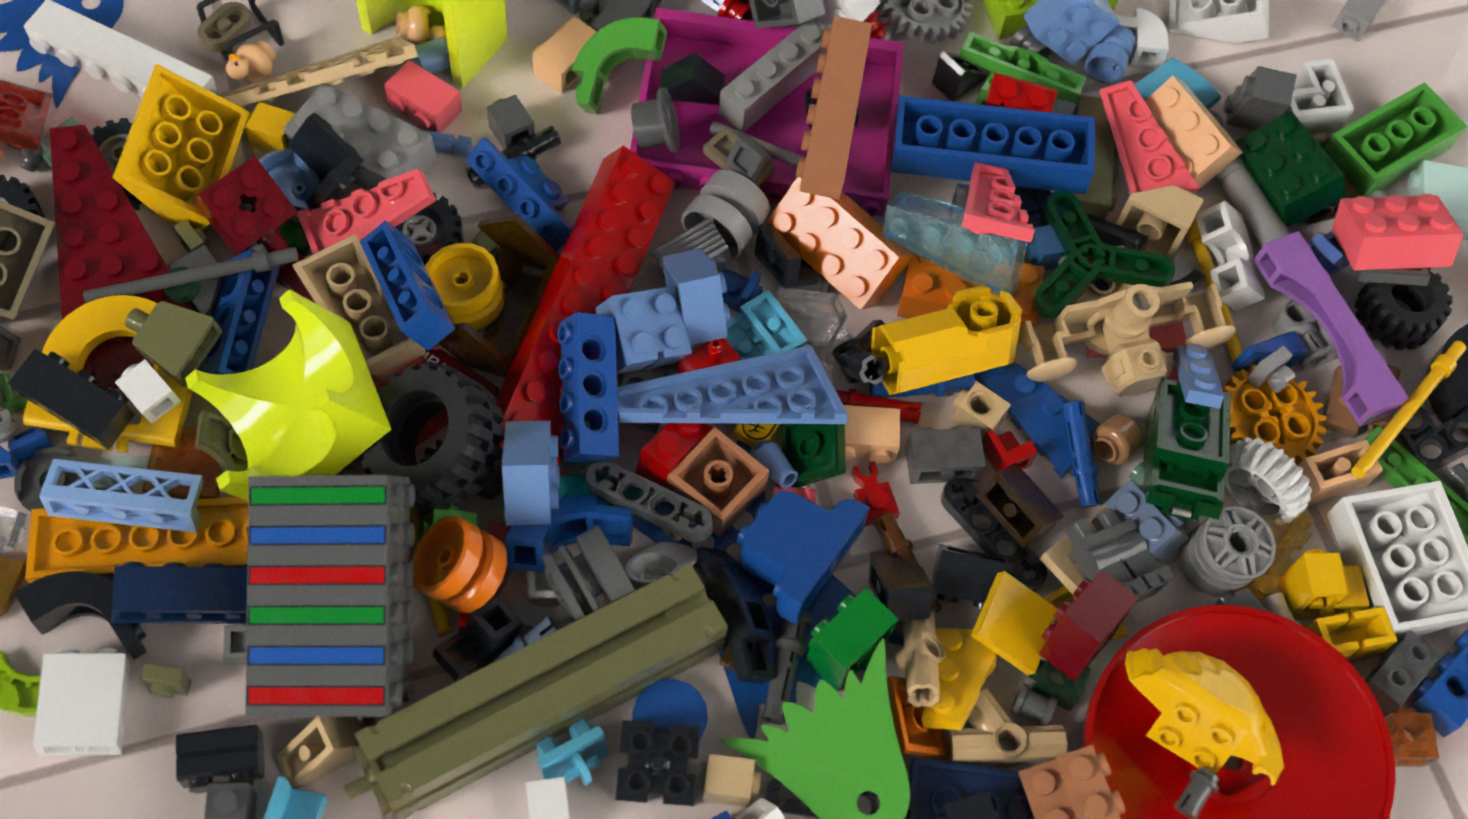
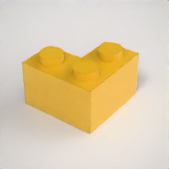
M1324 549L1307 550L1278 579L1281 593L1284 594L1294 619H1318L1345 613L1349 617L1353 612L1366 610L1369 607L1361 565H1347L1346 562L1341 561L1340 553H1325Z

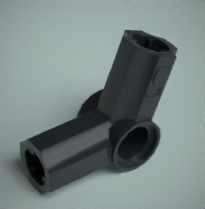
M881 319L873 320L855 338L844 341L832 351L834 359L850 384L861 381L877 385L885 379L888 364L883 356L871 351L872 328L884 325L885 323Z

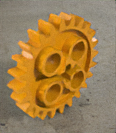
M1253 365L1248 371L1241 369L1225 383L1222 389L1224 392L1231 393L1230 444H1235L1238 440L1242 441L1246 437L1253 440L1260 438L1265 444L1271 442L1274 448L1278 450L1283 449L1285 455L1289 458H1294L1293 462L1297 466L1305 458L1315 455L1317 453L1316 449L1324 443L1320 437L1327 432V429L1320 426L1327 419V416L1317 414V411L1324 405L1323 403H1313L1312 401L1317 392H1306L1304 388L1307 385V381L1304 380L1297 384L1294 382L1295 377L1287 383V387L1278 393L1270 388L1267 381L1258 388H1255L1247 377L1255 369L1256 365ZM1258 433H1260L1265 438V440H1263Z

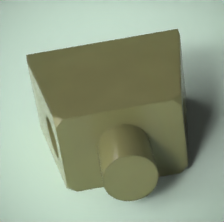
M164 301L158 302L150 315L138 308H134L128 314L125 321L127 328L137 332L132 341L135 348L146 359L183 387L187 386L185 378L195 369L199 368L223 332L214 318Z

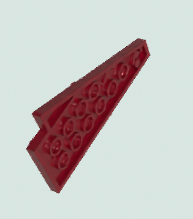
M85 125L49 128L62 320L72 311L86 304L83 291L171 273L122 187L112 178L114 173ZM179 286L132 295L156 303L164 301L192 310ZM123 336L106 340L90 353L83 370L99 380L97 385L103 390H109L110 387L118 389L119 386L115 382L121 378L122 373L129 366L139 364L144 359L154 369V364L146 359L132 344L133 337Z

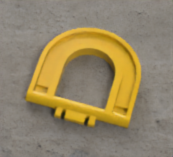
M128 295L103 297L88 302L72 311L60 321L49 335L42 353L48 356L51 351L55 352L70 363L67 368L77 374L80 369L83 370L90 353L104 341L115 337H135L137 332L125 326L126 318L134 308H138L150 315L157 303L145 298ZM154 365V370L181 400V403L153 424L143 415H141L139 424L129 423L117 438L116 451L127 454L130 441L177 448L181 440L193 391L188 389V386H181ZM27 401L23 415L24 425L69 432L67 444L72 446L79 445L81 436L84 434L32 402ZM83 436L81 444L83 447L113 451L114 444L108 450L87 436Z

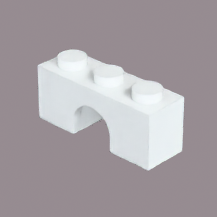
M1226 201L1196 214L1202 242L1211 249L1219 266L1210 270L1213 284L1217 286L1222 303L1234 311H1238L1266 299L1257 266L1253 261L1254 255L1242 214Z

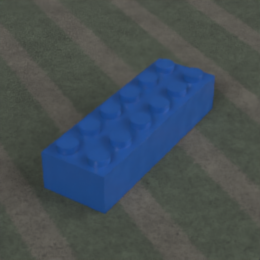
M908 96L898 97L893 124L890 172L970 181L974 163L978 162L1008 169L1013 183L1017 187L1052 191L1063 190L1070 193L1086 194L1094 174V117Z

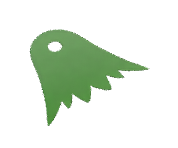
M884 639L878 644L871 657L862 684H860L853 670L849 671L845 683L844 698L829 683L820 679L815 692V713L799 704L783 702V713L789 732L775 726L761 725L769 741L750 738L720 739L722 743L749 759H754L756 764L769 772L803 801L819 819H905L910 802V785L898 744L889 702ZM871 791L879 797L880 807L876 813L865 815L860 812L857 807V798L862 792Z

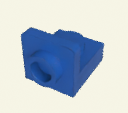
M727 268L720 271L724 274L727 292L722 293L723 303H726L729 309L740 313V306L762 294L763 287L759 286L761 273L754 271L751 278H748Z

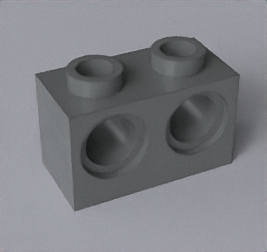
M1412 630L1391 646L1364 680L1376 698L1384 718L1402 706L1441 657L1438 651Z

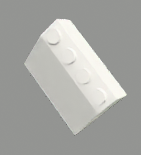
M1170 0L1169 32L1171 34L1232 43L1268 39L1269 0Z
M1441 481L1342 497L1327 513L1344 561L1347 565H1361L1369 601L1367 609L1385 607L1397 641L1411 630L1418 636H1422L1468 622V546Z

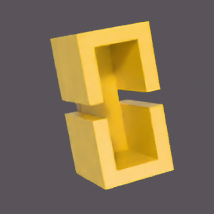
M1385 607L1356 611L1349 617L1345 613L1318 618L1307 627L1326 640L1346 659L1349 657V660L1380 655L1397 642Z

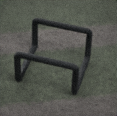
M203 0L197 4L196 8L201 23L207 19L203 8L219 0ZM248 0L262 25L229 40L225 44V51L220 53L226 62L229 61L228 56L234 54L233 46L265 30L269 32L279 46L284 45L279 22L277 20L267 21L256 6L255 0Z

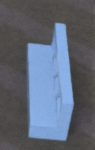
M53 459L39 497L48 516L197 533L201 520L196 505L204 480L202 475ZM61 472L77 473L80 477L78 481L69 486L56 485ZM103 477H112L117 481L116 485L107 490H96L92 483ZM141 481L151 482L155 487L143 495L133 494L129 489ZM178 485L191 486L187 500L170 498L167 492Z

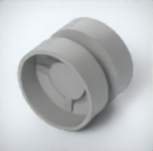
M718 170L701 189L700 195L694 198L682 214L681 223L684 230H687L701 221L710 218L727 244L731 258L734 260L741 255L749 244L752 235L758 231V226L763 225L771 209L765 194L751 180L730 170Z

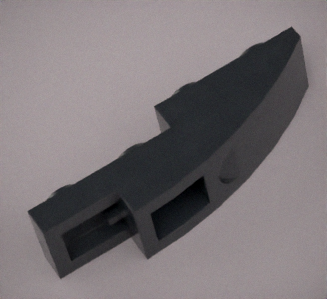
M700 546L696 550L706 595L710 602H714L728 626L726 634L738 681L765 684L773 680L774 676L766 643L776 639V634L762 596L748 573L727 551Z

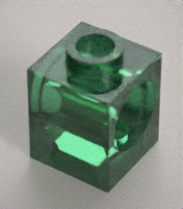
M1043 658L1040 660L1035 674L1028 675V678L1034 680L1030 690L1049 699L1052 696L1058 698L1057 706L1071 711L1080 699L1092 668L1087 667L1076 682H1074ZM1049 673L1059 674L1064 681V685L1055 684L1050 679Z

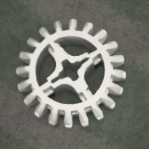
M1246 437L1244 440H1238L1230 446L1229 466L1225 473V487L1228 489L1227 495L1232 496L1243 508L1258 514L1267 523L1272 524L1275 522L1276 524L1283 525L1285 522L1290 523L1293 519H1297L1307 508L1311 500L1310 494L1313 490L1308 485L1310 482L1309 478L1302 474L1304 469L1293 462L1294 458H1289L1285 455L1283 449L1278 450L1274 448L1271 442L1265 444L1260 438L1253 440Z

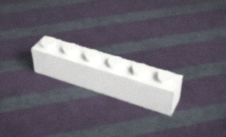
M45 0L24 24L30 39L29 43L35 50L42 54L49 53L59 58L67 66L79 67L97 80L104 79L114 84L122 92H132L142 98L155 64H158L212 93L218 94L212 75L51 0Z

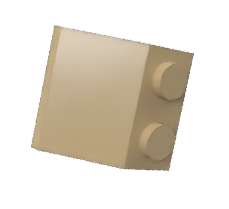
M1175 185L1132 193L1116 224L1147 235L1148 243L1144 251L1161 254L1172 260L1204 199Z

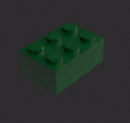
M1292 110L1234 141L1243 151L1238 157H1242L1248 166V170L1252 172L1287 227L1345 198L1344 174Z

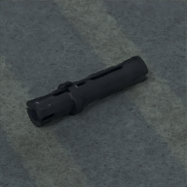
M551 125L528 138L526 136L520 138L518 143L501 151V153L507 159L527 155L536 160L538 155L560 145L561 139L558 132ZM472 167L465 169L470 182L473 183L475 188L485 183Z

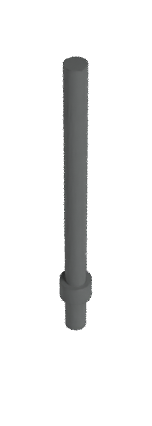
M296 247L268 252L265 249L252 252V256L86 290L83 291L85 302L88 303L103 297L116 295L132 296L252 270L259 273L272 270V266L298 261V253Z

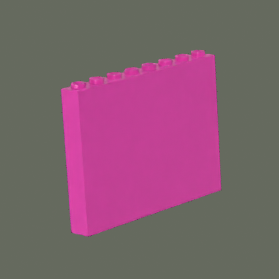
M656 8L654 19L660 20L668 32L661 61L646 59L639 102L657 99V91L660 88L661 69L694 52L725 75L724 87H726L797 29V27L776 26L756 29L754 21ZM875 38L869 39L858 101L859 120L857 126L853 129L842 192L870 216L884 217L889 199L893 124L899 97L904 43ZM815 72L743 133L806 157L807 151L801 150L804 131L811 130L808 124H806L805 95L808 88H813L814 79H821L822 73ZM673 101L680 129L679 152H670L667 145L641 149L637 143L634 130L630 150L676 182L673 189L684 188L701 191L716 171L723 170L703 154L704 145L715 136L709 133L713 121L733 129L736 128L719 115V105ZM772 158L771 162L775 165L774 173L758 187L770 203L781 202L796 180L797 168Z

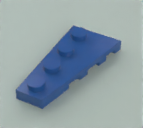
M1016 362L974 373L976 381L1011 404L1008 414L1011 416V422L1018 430L1022 429L1034 442L1033 445L1038 453L1048 458L1054 465L1053 470L1062 478L1072 466L1065 417L1061 406L1070 401L1044 382H1036L1029 379L1026 375L1028 371ZM1086 414L1092 442L1093 432L1101 424Z

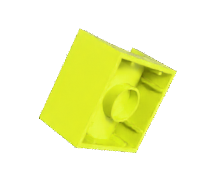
M356 0L361 28L371 35L386 24L396 21L398 12H407L412 6L420 5L430 10L431 15L428 16V20L445 27L452 83L462 89L508 40L505 0Z

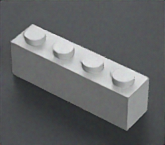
M812 20L804 22L721 90L719 115L738 131L744 132L816 72L819 54H826L827 48L821 47L824 30Z

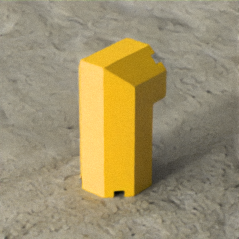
M980 285L956 291L953 296L952 304L949 303L947 309L872 328L871 351L883 356L888 364L885 379L881 381L889 395L1014 363L1022 316L1021 307L1010 293L1000 290V295L991 294L990 287Z

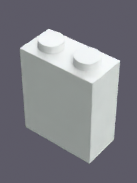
M70 648L58 649L56 653H44L33 747L39 756L122 755L130 663L126 653H121L119 650L111 648L99 649L96 653H80V651Z

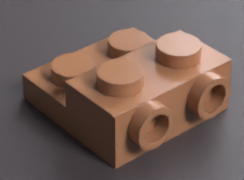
M1093 745L1056 756L1054 760L1018 771L1034 819H1121L1119 814L1126 812L1119 791L1117 789L1110 791L1105 776L1110 775L1111 771L1103 751L1096 753Z

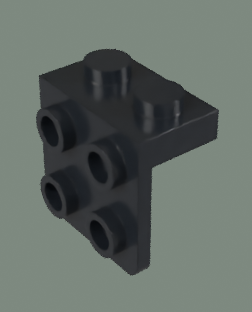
M312 113L306 118L289 142L291 150L323 180L305 202L312 210L321 207V203L334 199L337 201L344 194L343 192L355 181L352 175L364 161L358 155L355 148L346 143L333 130L332 126L316 113Z

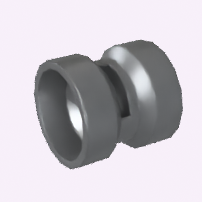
M1028 25L1021 28L1010 42L1012 46L1031 50L1045 59H1048L1053 53L1050 48L1034 37Z

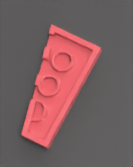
M1128 80L1099 89L1130 194L1171 185L1192 193L1200 191L1199 185L1194 177L1192 178L1185 167V163L1168 141L1167 135L1152 116L1151 110L1133 82Z
M978 162L974 163L961 227H966L971 232L980 235L992 233L1031 243L1035 229L1032 224H1027L1029 216L1026 210H1021L1020 208L1022 200L1019 195L1014 194L1016 187L1008 169Z

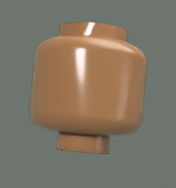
M1123 414L1113 415L1094 430L1092 435L1093 450L1102 461L1111 465H1122L1142 450L1144 433L1140 425L1131 417Z

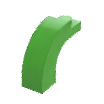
M643 17L621 19L601 28L584 44L576 57L572 71L582 80V82L577 84L575 97L576 103L586 113L598 115L607 78L616 66L624 61L637 58L661 61L668 32L661 21Z

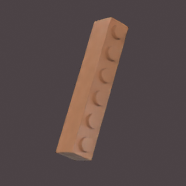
M834 16L831 29L824 28L821 47L827 48L826 54H819L816 72L822 73L821 79H814L811 98L817 99L816 105H809L806 124L812 125L811 131H804L801 150L807 151L806 158L799 157L795 176L802 178L799 192L840 199L845 180L872 23Z

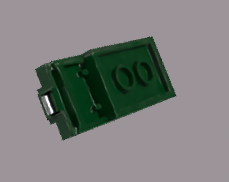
M1161 378L1146 420L1143 461L1145 503L1161 506L1162 513H1166V515L1191 521H1198L1199 516L1219 519L1223 510L1225 473L1229 466L1231 393L1223 391L1224 399L1220 409L1187 403L1184 400L1179 381Z

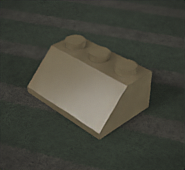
M0 201V315L15 321L54 230L55 222L3 201Z

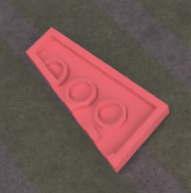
M417 168L381 181L377 187L365 190L362 188L351 192V196L338 201L331 199L323 202L321 207L311 211L307 208L298 211L297 216L312 253L315 254L354 234L362 241L385 220L396 227L435 202L436 198L425 173Z

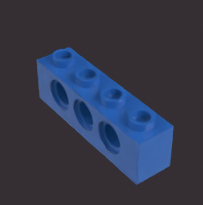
M385 220L360 241V244L401 332L429 351L455 329V326L413 241Z
M250 249L228 261L252 256L251 254L255 250ZM280 265L272 266V270L256 273L255 270L223 277L212 316L223 332L199 366V371L223 375L241 373L253 369Z
M576 312L562 320L558 329V341L561 344V361L558 372L559 377L562 379V395L559 401V409L563 414V430L560 435V445L564 450V461L587 463L601 460L610 461L619 457L615 317ZM582 348L587 351L589 359L583 354ZM583 382L587 384L590 394L585 391ZM584 417L588 419L590 429L585 425Z
M1468 629L1454 642L1458 647L1455 653L1452 655L1450 652H1447L1435 664L1433 668L1438 671L1432 679L1429 676L1425 677L1414 689L1413 692L1417 697L1408 706L1442 737H1446L1459 729L1468 719ZM1447 684L1455 690L1456 695L1449 690Z

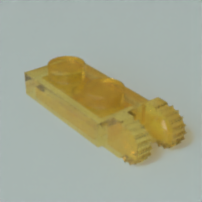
M1302 512L1297 519L1289 523L1276 542V553L1272 565L1263 575L1246 586L1260 602L1267 598V595L1275 591L1280 584L1279 576L1282 577L1293 564L1294 560L1289 556L1294 549L1300 551L1312 536L1307 530L1315 519L1305 512Z

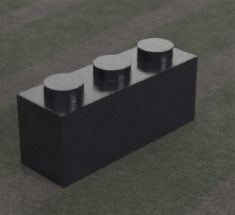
M35 348L7 384L20 396L109 450L136 415L126 405L129 399L111 387L107 392L97 386L99 380L82 369L77 374L68 369L67 367L70 363L55 352L51 351L47 356Z

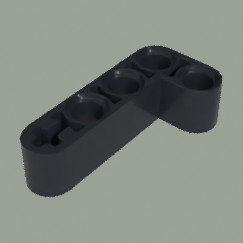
M1421 406L1413 416L1420 418L1423 422L1422 425L1417 429L1404 427L1399 433L1404 444L1416 459L1429 470L1439 469L1468 454V441L1460 442L1453 437V433L1457 429H1468V411L1437 427L1428 412ZM1426 445H1435L1441 450V454L1437 458L1428 459L1420 451Z

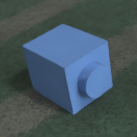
M1051 225L1034 228L1032 242H1025L1024 244L1026 259L1032 262L1033 265L1045 267L1044 271L1056 269L1059 266L1058 261L1061 257L1067 256Z

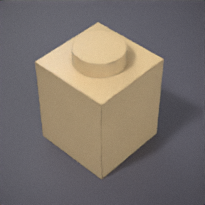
M709 753L702 801L748 807L751 796H758L761 773L754 772L755 760Z

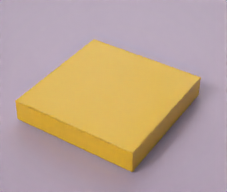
M1006 571L997 573L971 636L1026 675L1035 674L1042 657L1039 655V652L1046 642L1041 636L1052 621L1056 620L1053 616L1058 609Z

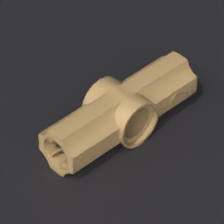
M931 611L930 618L903 621L904 647L895 656L899 668L906 675L907 701L915 707H932L940 701L938 663L946 658V652L943 644L935 635L933 611Z

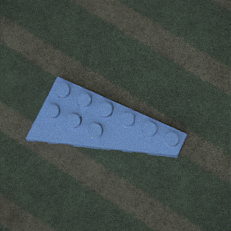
M812 345L617 387L619 423L847 424L848 413Z

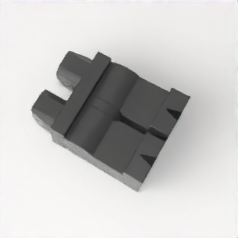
M1112 508L1102 511L1091 520L1098 531L1097 533L1093 531L1086 519L1075 522L1066 531L1067 536L1075 547L1067 556L1073 564L1077 563L1084 579L1087 577L1092 581L1103 570L1139 597L1136 603L1158 594L1175 578L1167 565L1160 568L1147 550L1144 538L1139 532L1135 531L1137 526L1132 518L1121 522Z

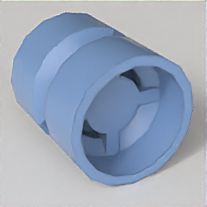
M1119 24L1090 50L1084 65L1087 74L1101 83L1111 84L1121 80L1129 62L1128 58L1131 56L1136 43L1133 33Z

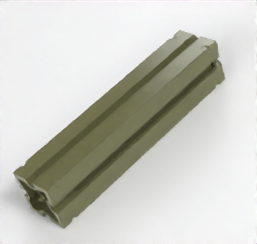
M691 563L677 569L675 574H667L378 721L377 725L373 727L368 726L354 733L360 745L354 748L353 751L365 775L343 786L349 800L372 790L384 815L392 811L395 819H404L410 816L414 810H421L537 749V742L547 737H555L556 739L569 732L568 729L571 725L584 718L590 721L640 695L647 686L659 680L670 679L699 664L705 657H712L724 649L725 640L723 637L726 636L728 626L714 602H710L702 581Z

